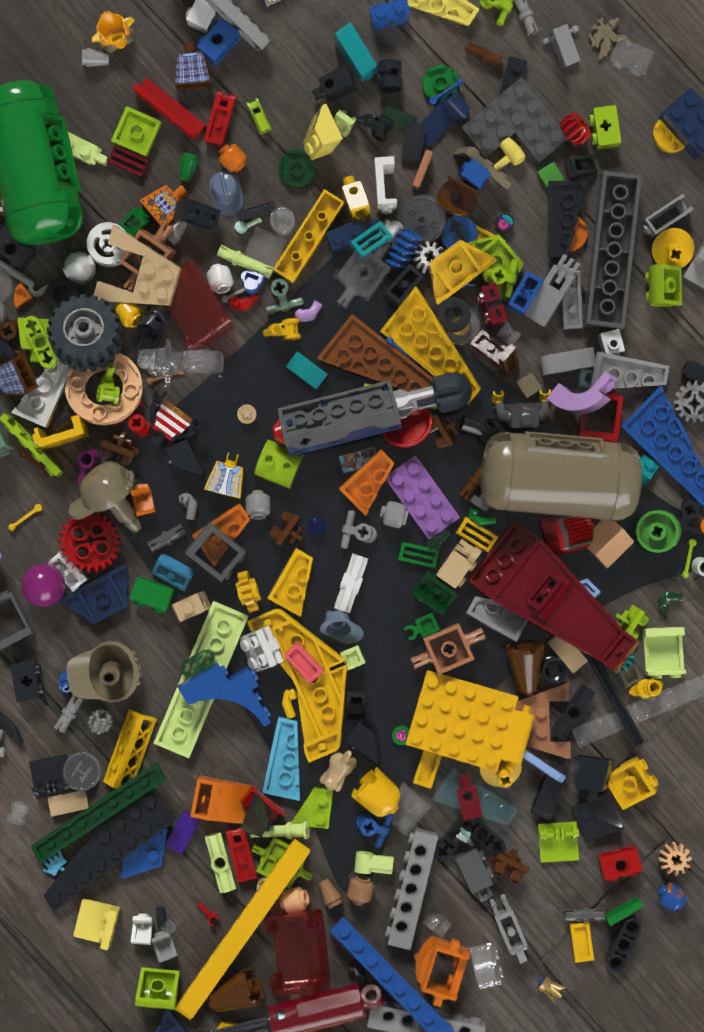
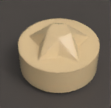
M243 405L238 409L237 416L242 423L251 424L255 421L257 412L253 406Z

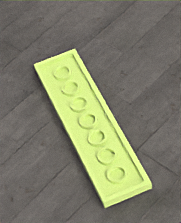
M213 601L179 684L218 662L219 666L224 665L227 670L249 615ZM177 687L153 744L190 758L214 699L201 700L187 705Z

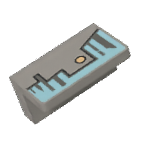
M567 24L548 32L561 68L580 61Z

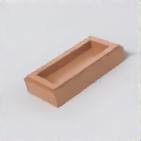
M426 149L413 182L412 190L417 192L420 190L432 159V151Z

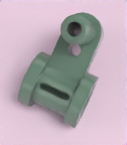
M278 278L272 282L271 291L274 295L278 296L280 303L266 307L267 314L290 311V308L304 304L301 297L287 301L285 294L288 291V284L284 279ZM277 282H280L281 285H285V288L282 289L283 292L279 293L278 290H274V287L277 286Z

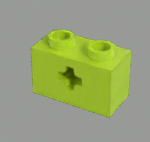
M616 105L593 108L591 115L588 116L589 126L593 127V133L591 134L592 145H595L596 151L618 148L622 141Z

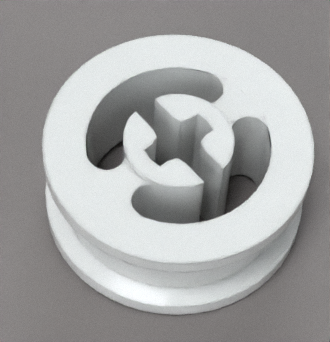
M112 222L96 225L87 237V249L96 263L104 267L121 265L119 261L126 251L115 246L110 248L105 245L110 237V234L106 233H111L113 225L126 232L121 226ZM97 241H99V245L106 255L114 256L103 257L99 255L96 251Z

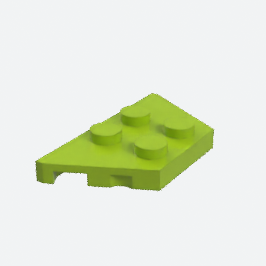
M499 234L468 242V244L495 257L497 261L491 266L503 267L507 274L509 273L511 260H518L516 276H518L524 263ZM507 282L497 284L500 296L504 302L509 300V298L504 297Z

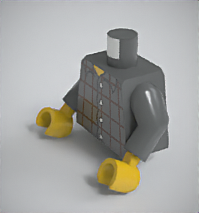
M542 389L539 391L541 403L504 404V392L501 390L500 395H496L495 391H493L492 402L495 404L499 421L504 422V424L511 428L539 427L540 422H544L549 418L550 401L547 397L550 395L551 390L549 389L547 394H543Z

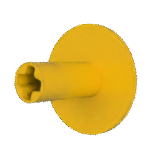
M669 228L657 235L652 245V255L657 264L681 268L691 261L695 250L692 237L686 231L679 228Z
M501 759L497 772L480 767V773L484 781L489 785L509 787L518 779L522 770V764L515 763L514 770L512 771L506 769L508 761Z

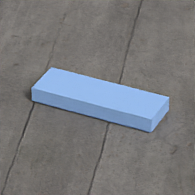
M525 750L523 757L525 760L556 781L563 782L566 776Z

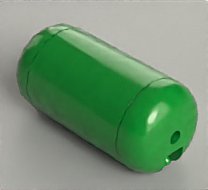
M17 80L1 84L0 200L6 226L10 235L16 241L27 245H42L65 240L73 236L83 224V211L79 198L81 188L64 116L60 114L55 93L48 85L36 84L30 80Z

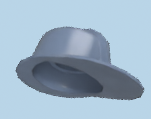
M220 171L216 173L210 181L213 204L216 209L221 210L220 214L232 216L238 213L243 205L240 182L232 172Z
M343 611L326 612L325 621L320 626V632L323 635L345 644L357 643L362 639V628L351 622L347 613Z

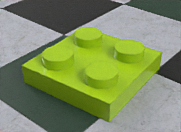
M126 106L111 142L147 158L162 122Z

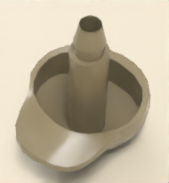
M112 461L96 466L81 480L79 487L81 497L69 506L71 517L79 520L94 512L110 509L120 523L123 522L133 533L140 531L142 525L134 514V508L125 498L135 482L133 472Z
M106 641L90 651L73 657L68 661L66 667L71 693L78 698L100 699L110 703L127 699L134 692L137 685L141 684L139 680L142 677V673L139 672L141 665L137 663L139 660L135 657L136 652L119 641Z

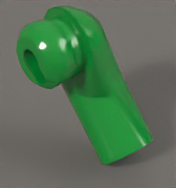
M477 507L469 509V519L480 526L495 525V516H482L479 514L480 510Z

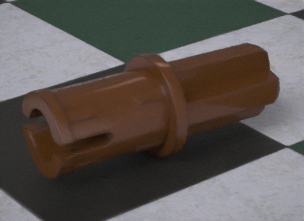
M469 42L465 49L467 54L481 59L480 62L485 61L497 68L503 56L489 51L487 47L485 49L472 42Z

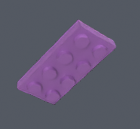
M416 455L388 474L386 478L387 483L406 506V509L428 540L460 518Z

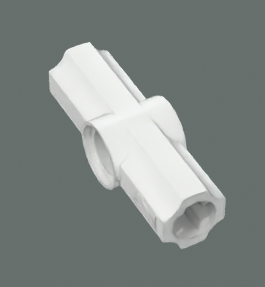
M352 554L348 569L344 573L339 588L340 592L335 602V609L350 613L355 596L358 594L363 580L362 575L368 558Z

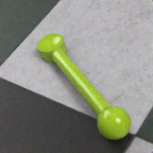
M694 539L688 541L690 547L685 570L682 572L683 578L689 577L688 570L693 547L697 544Z

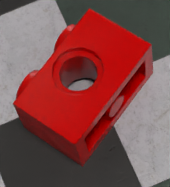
M634 845L596 854L601 874L605 881L614 882L619 880V877L625 875L627 877H634L638 875V872L643 871L638 850ZM619 860L624 861V866L621 869L616 868V863Z

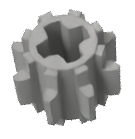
M100 709L95 712L92 711L87 724H89L92 732L100 735L105 731H109L113 719H111L109 711Z

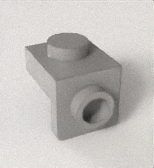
M164 930L154 934L151 942L159 963L178 956L169 932L165 933Z

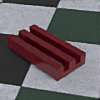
M114 144V149L111 151L107 163L143 178L150 160ZM117 151L143 162L144 165L117 154ZM114 158L140 168L141 172L114 161Z

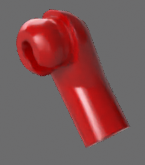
M250 294L246 299L233 297L230 300V304L235 310L246 311L253 306L259 297L256 294Z

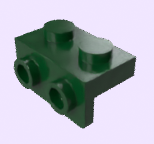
M428 570L415 586L412 594L419 602H424L434 613L443 616L459 592Z

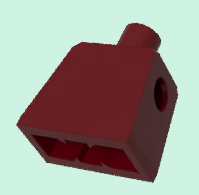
M469 774L457 776L460 787L456 791L463 820L483 817L476 784H471ZM466 791L471 792L472 798H465L464 793Z

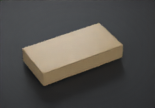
M77 790L47 798L51 817L90 807L86 790Z

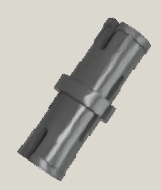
M180 523L167 532H161L162 535L148 541L147 544L154 553L163 546L171 545L172 541L186 535V531Z
M582 907V909H565L564 917L565 922L582 921L587 923V921H604L605 913L604 908L587 909Z

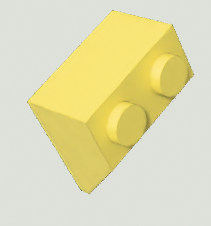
M327 104L322 105L311 120L303 143L304 150L311 160L331 154L343 139Z

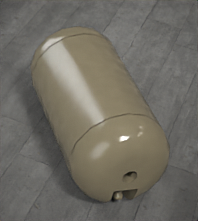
M525 431V434L498 433L492 436L486 443L482 459L480 488L484 502L491 508L611 521L623 520L632 515L637 508L642 485V464L637 451L630 445L605 442L602 438Z

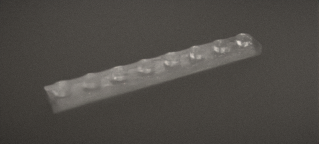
M704 673L665 689L655 697L644 698L627 705L626 708L634 723H640L704 696ZM613 711L579 725L571 731L577 746L580 748L621 731L625 727L616 711Z

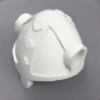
M84 252L71 253L65 261L64 268H62L66 277L77 284L90 282L96 273V266L92 256Z

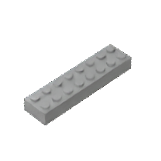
M205 0L256 51L262 50L270 41L268 36L264 32L262 33L259 30L260 28L253 24L247 15L244 16L241 13L242 10L239 7L233 5L232 0Z

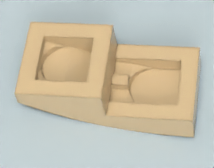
M556 636L547 642L572 673H575L587 662L586 658L577 648Z

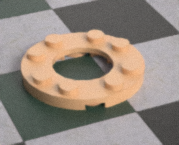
M115 353L116 359L113 362L108 361L107 366L104 368L101 366L96 367L97 371L91 372L90 369H86V372H80L78 367L75 370H69L65 394L70 407L76 415H80L83 420L92 424L110 425L126 419L135 411L142 397L143 383L138 368L127 356ZM108 365H113L115 367L114 373L121 378L123 383V391L118 403L109 405L95 404L86 395L88 379L97 372L106 371Z

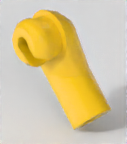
M287 689L283 694L282 707L288 719L296 715L292 706V699L297 698L295 689Z

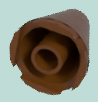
M519 641V645L514 646L513 642L506 645L505 650L517 690L524 696L533 695V692H536L538 687L544 644L540 646L538 641Z
M250 967L243 969L211 993L208 1000L210 1008L216 1012H224L262 1005L264 1002L261 999L265 998L264 989L260 978H255L253 975L254 969Z

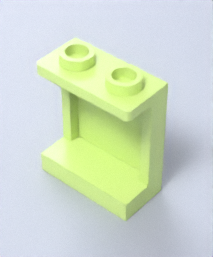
M684 627L642 628L645 675L650 676V679H661L662 675H669L670 678H680L681 674H686L682 635H685Z

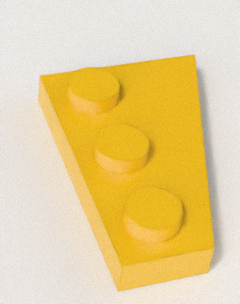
M295 548L267 598L301 617L313 557Z

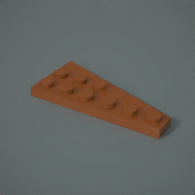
M353 314L316 358V360L379 383L390 380L393 388L407 392L432 386L431 379L433 377L391 344H387L385 339Z

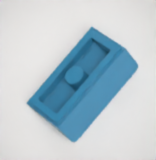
M164 553L158 558L152 570L153 575L184 592L196 572Z

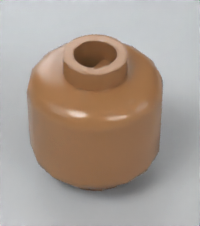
M356 875L349 882L347 896L352 900L353 904L362 906L363 903L371 901L374 884L369 877Z

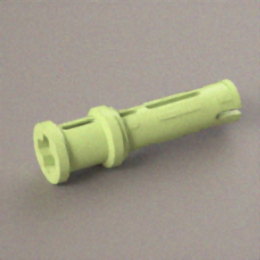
M304 821V823L300 824L288 822L286 825H271L269 832L265 831L262 837H286L287 839L304 837V839H308L310 835L309 822ZM250 834L251 838L258 837L256 835Z

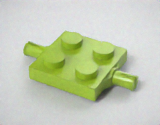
M273 837L265 849L254 844L251 851L261 856L256 872L267 877L290 844L278 837ZM304 862L287 884V888L291 889L294 881L299 876L310 881L313 874L303 869Z

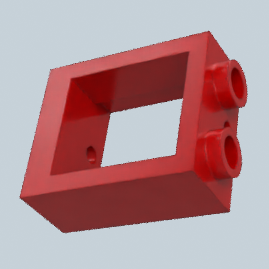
M607 392L605 394L610 398L609 401L616 402L612 433L585 430L587 414H580L577 436L602 438L605 442L617 443L623 396H618L617 392Z

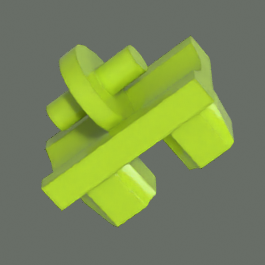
M634 605L630 607L629 611L625 610L622 616L618 613L615 615L619 618L617 623L636 640L639 636V633L634 631L637 624L645 626L649 621V618L644 614L645 612Z

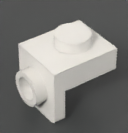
M142 913L138 914V916H133L131 944L151 945L152 917Z

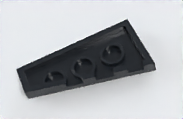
M548 181L547 258L561 259L564 254L568 257L587 181Z

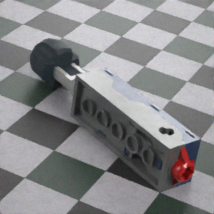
M446 373L434 376L431 379L432 386L410 392L401 389L393 391L391 381L388 380L277 408L279 420L273 425L272 430L275 440L285 444L289 456H294L401 429L400 419L407 418L413 411L437 406L441 413L457 410L464 407L471 399L472 386L468 379L459 373Z

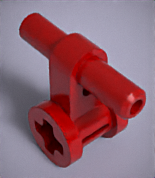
M142 399L140 400V403L135 409V411L138 410L144 404ZM133 412L127 417L129 419V428L137 436L144 437L149 434L151 427L143 416L135 415ZM124 419V420H122V421H120V422H118V423L113 424L114 427L117 428V427H118L119 425H121L126 419Z

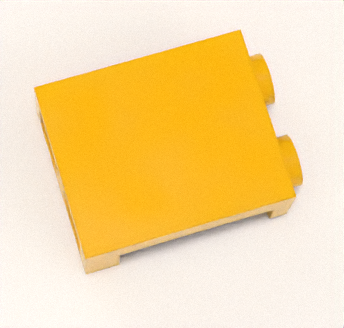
M80 415L71 417L73 429L47 437L44 430L35 428V434H32L34 443L39 445L40 448L48 450L90 437L86 421Z

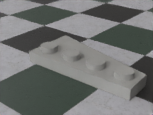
M597 352L591 388L605 371L617 379L613 389L666 385L670 366Z

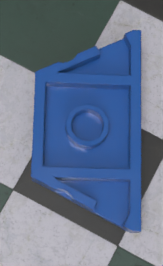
M168 827L123 860L121 878L162 866Z

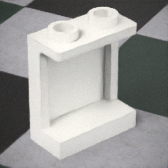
M394 156L375 157L374 159L377 212H381L384 215L392 214L397 208V199L385 198L384 174L394 173Z

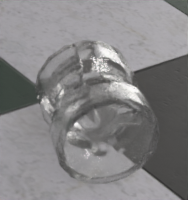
M507 322L495 337L498 340H503L505 346H508L509 344L513 345L522 334L519 331L513 330L512 325Z
M13 800L10 806L11 812L8 813L6 820L16 825H25V815L29 812L31 806L27 803Z

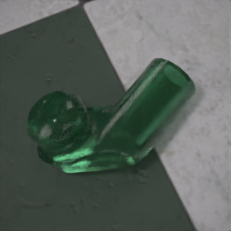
M445 528L440 535L428 540L427 547L431 550L440 549L452 533Z

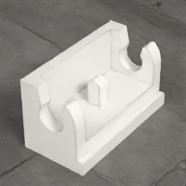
M61 550L48 564L60 570L66 585L74 592L85 584L89 577L83 570L79 572V566L72 569V562L66 564L68 557L61 558V554L64 552V550Z

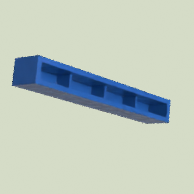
M344 917L329 931L426 1032H455Z

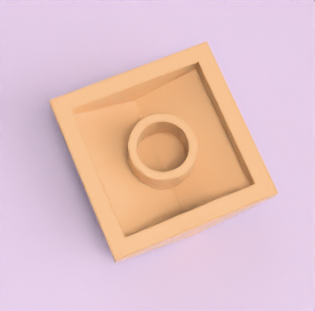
M601 520L594 527L593 541L587 549L608 569L634 541L617 522Z

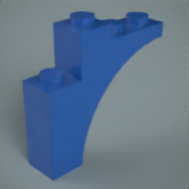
M218 662L177 686L187 705L206 699L229 700L250 710L264 727L271 723L268 719L271 714L266 706L262 708L259 703L262 700L257 690L252 691L258 687L256 681L259 678L255 671H250L248 667L226 678L229 673L225 666H219Z

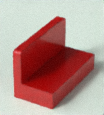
M253 785L240 800L249 808L254 794H259L272 812L269 819L272 822L279 813L283 816L286 814L281 806Z

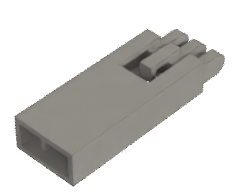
M565 254L557 265H553L524 314L543 327H546L576 278L574 275L581 265L577 262L571 268L574 262L572 258L565 264L564 262L567 259ZM565 278L559 290L552 286L554 281L560 284L561 280Z

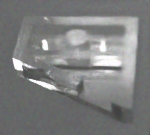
M402 782L400 786L401 797L398 803L399 808L394 813L391 823L407 836L431 808V805Z

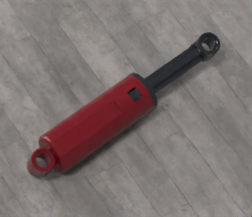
M358 983L265 1006V1017L213 1031L198 1029L195 1032H314L365 1019L367 1017L366 1009H379L383 1005L384 998L377 986L368 985L362 990ZM372 994H376L377 997L375 1000H368V998Z

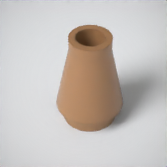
M329 878L318 883L324 904L329 909L342 902L341 894L332 885Z

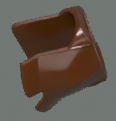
M448 174L449 181L442 185L438 195H436L438 204L448 214L457 216L470 215L477 205V195L480 192ZM455 194H459L463 198L462 203L459 205L452 202V196Z

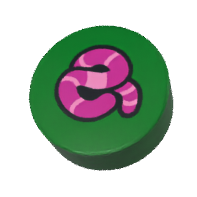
M404 725L395 727L392 732L393 741L398 745H405L410 731L409 728Z

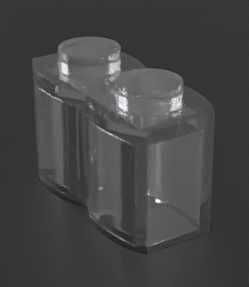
M492 943L469 948L478 989L500 985V978H504L501 966L498 967L496 962L499 959L497 947L493 948Z

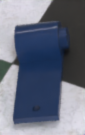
M456 90L450 92L421 122L426 124L423 144L427 148L454 121H463L469 116L470 107Z

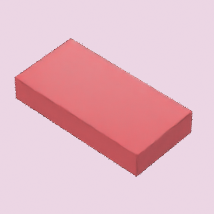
M299 642L284 655L310 684L325 670Z

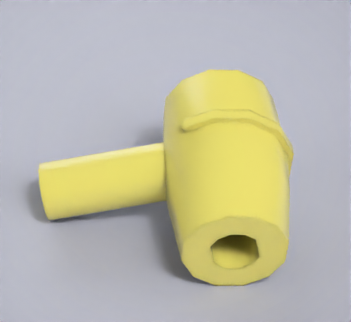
M510 137L500 143V148L505 156L494 165V168L500 171L509 162L516 166L524 161L526 155L521 147Z

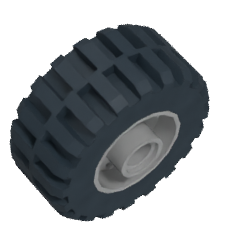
M80 294L79 298L72 296L69 297L70 301H62L60 308H55L52 311L54 317H49V327H47L48 340L60 362L64 365L68 364V367L73 370L78 367L80 372H86V369H90L91 372L97 371L96 367L101 366L104 368L107 366L108 361L113 362L116 359L115 353H120L121 345L124 342L123 327L115 308L112 305H108V302L103 298L99 301L95 295L87 297L86 294Z

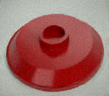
M428 408L413 411L407 418L400 419L401 429L385 432L382 435L387 442L397 447L417 445L431 431L433 424L431 413Z

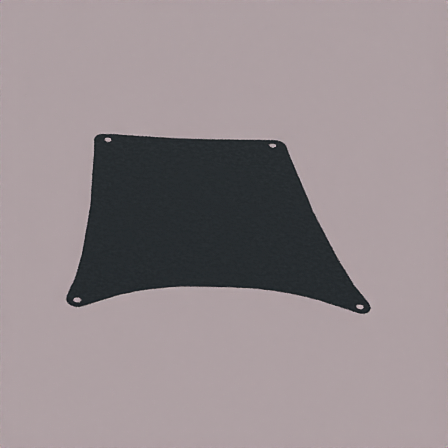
M347 252L339 253L330 259L288 300L301 297L303 305L290 308V311L276 312L238 351L195 390L175 405V407L192 419L199 415V424L203 421L206 422L188 440L205 475L200 476L176 468L173 464L169 465L165 457L168 454L166 449L177 444V442L172 443L166 439L163 445L158 447L151 442L157 433L151 427L148 435L144 437L138 436L133 440L131 446L140 449L130 465L127 466L119 462L121 458L120 453L116 454L114 459L109 461L116 462L124 466L128 471L133 472L135 482L132 487L138 484L149 485L156 512L137 516L142 528L137 533H133L123 522L120 523L110 509H107V512L119 526L151 573L162 553L196 571L185 592L153 575L159 583L176 589L172 600L173 604L196 593L205 591L211 605L215 601L249 615L247 621L271 610L282 609L338 654L359 645L366 663L347 670L342 742L338 749L342 754L351 751V758L354 757L356 759L357 765L353 772L345 777L341 791L336 792L333 790L329 828L313 827L337 884L345 892L348 891L350 882L349 872L355 867L356 851H368L374 855H382L396 817L414 785L413 779L423 752L422 749L406 744L398 745L392 738L394 728L399 725H404L410 730L426 672L429 670L437 673L434 664H431V662L415 669L413 664L417 662L412 663L410 659L426 652L427 648L421 633L415 639L409 640L408 638L413 636L414 631L412 629L405 631L404 628L408 625L417 626L416 619L433 612L424 602H419L412 594V591L428 570L435 575L461 539L473 547L476 546L456 534L464 518H469V509L475 507L464 499L465 495L461 497L458 493L468 483V478L472 477L481 466L486 443L482 442L476 435L459 430L462 417L466 414L482 420L493 418L501 426L511 428L504 424V422H500L497 417L495 404L492 402L493 391H495L496 395H500L501 390L504 392V404L528 403L449 337L481 388L469 404L457 410L441 413L438 408L436 410L428 408L431 416L441 413L444 419L450 416L453 422L459 420L460 424L456 425L459 433L454 435L458 443L439 449L435 439L442 435L439 430L429 433L417 445L397 447L387 442L381 433L304 453L290 489L254 475L259 457L268 439L286 446L275 440L272 430L273 425L279 420L277 408L364 386V383L371 385L379 383L316 360L352 314L386 340L388 337L380 331L396 312V309L383 298L384 292L390 285L370 269L358 256ZM342 268L345 270L346 276L343 280H336L334 278L333 272L336 269ZM314 300L323 305L314 320L307 322L299 321L298 333L301 334L300 339L284 340V336L265 337L263 335V331L270 325L282 323V320L296 318L295 312L298 309H310ZM297 351L328 374L317 390L286 368ZM418 362L416 363V365L419 366L422 370H424L427 374H429L431 377H434ZM243 405H251L257 412V417L251 424H244L238 419V409ZM550 418L540 422L539 427L511 428L519 431L520 434H525V431L572 436ZM375 446L376 452L381 448L394 462L389 472L390 474L416 455L460 518L429 540L409 512L405 525H402L400 528L384 525L383 517H379L382 505L386 506L389 501L403 504L386 480L365 516L339 489L355 472L343 475L338 456ZM228 452L238 454L236 466L244 468L241 499L204 489L216 461L225 463ZM645 487L641 488L639 502L632 515L623 520L615 521L627 532L634 543L608 569L587 548L557 555L579 581L588 578L596 586L601 594L595 599L602 606L648 584L681 575L685 570L690 547L688 541L691 539L696 540L697 544L693 547L688 572L693 571L691 565L695 558H704V534L702 532L700 535H696L688 531H681L678 543L668 551L656 553L642 547L636 535L637 524L642 516L655 510L668 511L675 515L678 520L682 516L680 509L672 506ZM477 488L473 495L479 497L481 488ZM254 490H262L264 494L270 497V514L265 519H250L234 541L246 550L244 554L246 558L240 565L236 564L232 570L234 572L228 580L224 578L221 582L185 554V550L194 541L192 535L206 526L209 521L212 522L238 503L246 511V497L252 494ZM129 492L125 498L134 508L133 498ZM182 493L191 494L198 503L195 520L186 519L187 508L179 502V496ZM489 507L487 512L482 510L479 512L482 516H495V525L482 526L498 536L495 544L514 521H517L546 543L540 520L558 516L497 510ZM349 510L356 512L353 523L354 527L365 523L376 529L377 537L373 542L366 543L357 539L355 535H351L348 549L340 547L343 537L342 528L346 524ZM284 511L298 515L300 519L292 531H295L297 526L303 528L299 534L303 539L300 541L296 538L293 544L288 542L291 534H289L282 546L278 545L276 540L269 535L270 531L274 526L284 531L287 524L279 520ZM696 517L690 518L688 524L699 527L701 520ZM590 519L594 527L601 521V519ZM181 523L186 531V535L172 541L171 545L167 544L154 553L150 550V546L147 544L148 541L162 535L161 532H167ZM466 523L465 526L492 541V537ZM657 528L656 533L661 535L663 529ZM462 530V533L466 534L467 536L484 545L485 547L489 546V544L470 534L466 530ZM402 542L439 550L436 568L399 561L398 557ZM229 546L215 567L201 548L195 554L221 574L238 552ZM406 546L404 549L433 557L435 554ZM295 548L313 557L301 617L267 598ZM482 550L476 559L477 565L472 572L468 570L464 577L468 579L487 556V552ZM352 554L368 558L362 575L363 580L359 592L356 594L351 611L347 615L351 622L362 628L363 637L357 643L345 644L323 635L320 632V626L325 621L327 611H341L334 608ZM403 554V558L429 564L433 563V560ZM704 562L700 565V569L704 568ZM248 571L251 579L255 578L261 600H258L259 610L251 613L247 610L246 605H242L236 588V583H239L238 573ZM466 579L461 587H456L455 590L459 594L447 608L444 615L441 616L436 613L434 615L441 630L459 623L465 635L482 628L484 633L477 636L484 634L486 639L470 645L474 660L442 674L463 681L469 680L494 689L512 673L505 647L513 641L465 614L475 596L490 599ZM209 610L186 620L197 637L200 634ZM528 621L517 642H513V645H519V641H538L541 646L554 637V635ZM247 622L240 637L252 633ZM240 640L227 667L229 675L226 678L245 667H248L250 671L252 670L248 666L245 652L241 649ZM446 644V648L443 651L451 653L453 645ZM342 662L330 668L334 670L345 665V663ZM280 664L255 672L259 678L256 681L258 687L252 690H257L262 699L259 701L262 708L266 706L271 714L268 718L271 723L264 727L256 715L243 706L270 751L273 745L278 717L287 718L282 707L283 694L287 689H295L297 693L293 680ZM347 689L366 690L365 720L377 728L381 756L377 763L368 761L363 756V753L352 749L348 742L345 741L350 731L359 721L346 719ZM297 696L296 699H292V706L296 715L290 719L297 720L299 802L303 805L314 787L327 789L325 784L320 783V778L329 768L330 754L308 762L304 752V737ZM376 767L399 788L401 794L398 803L399 808L393 815L389 834L385 836L381 848L374 846L378 833L372 836L363 835L356 825V818L361 813H369L373 820L382 823L385 816L377 817L351 796L354 788L358 790L362 785L359 781L371 769L375 771ZM371 872V874L361 875L369 877L372 882L375 872Z

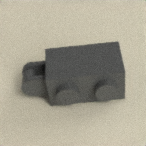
M473 846L456 854L455 858L471 893L477 892L481 902L493 898L494 896L489 886L493 885L491 879L494 878L490 867L486 868L483 863L486 858L482 850H477L476 846ZM487 888V892L480 893V890Z

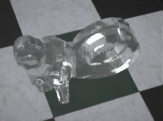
M168 339L166 340L165 347L140 350L137 356L138 367L146 369L148 373L165 377V387H170L172 375L179 371L201 374L222 373L224 371V353L212 350L176 352L172 349L171 341Z

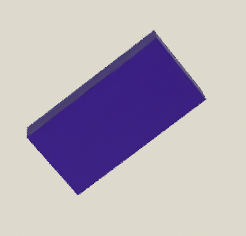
M186 810L183 811L165 844L181 854L201 820L190 817L191 813Z

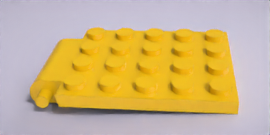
M427 670L406 745L495 772L498 771L500 761L503 759L508 761L506 769L513 771L515 763L522 764L535 716L530 714L531 707L527 705L523 706L522 712L515 710L518 696L443 674L439 675L436 672Z

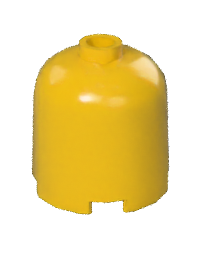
M377 767L375 771L371 769L359 781L362 785L358 790L354 788L351 794L352 798L377 817H383L389 813L394 814L399 808L398 803L401 797L399 788Z

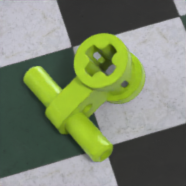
M479 0L480 5L484 9L495 7L501 11L496 24L503 26L507 15L510 14L513 8V0Z
M511 260L508 274L503 267H488L483 271L484 281L489 284L507 282L504 297L511 298L514 284L517 282L518 276H516L519 261Z
M108 365L106 373L102 375L97 388V402L104 400L111 401L112 404L118 403L120 389L119 387H114L112 376L115 367L113 365Z

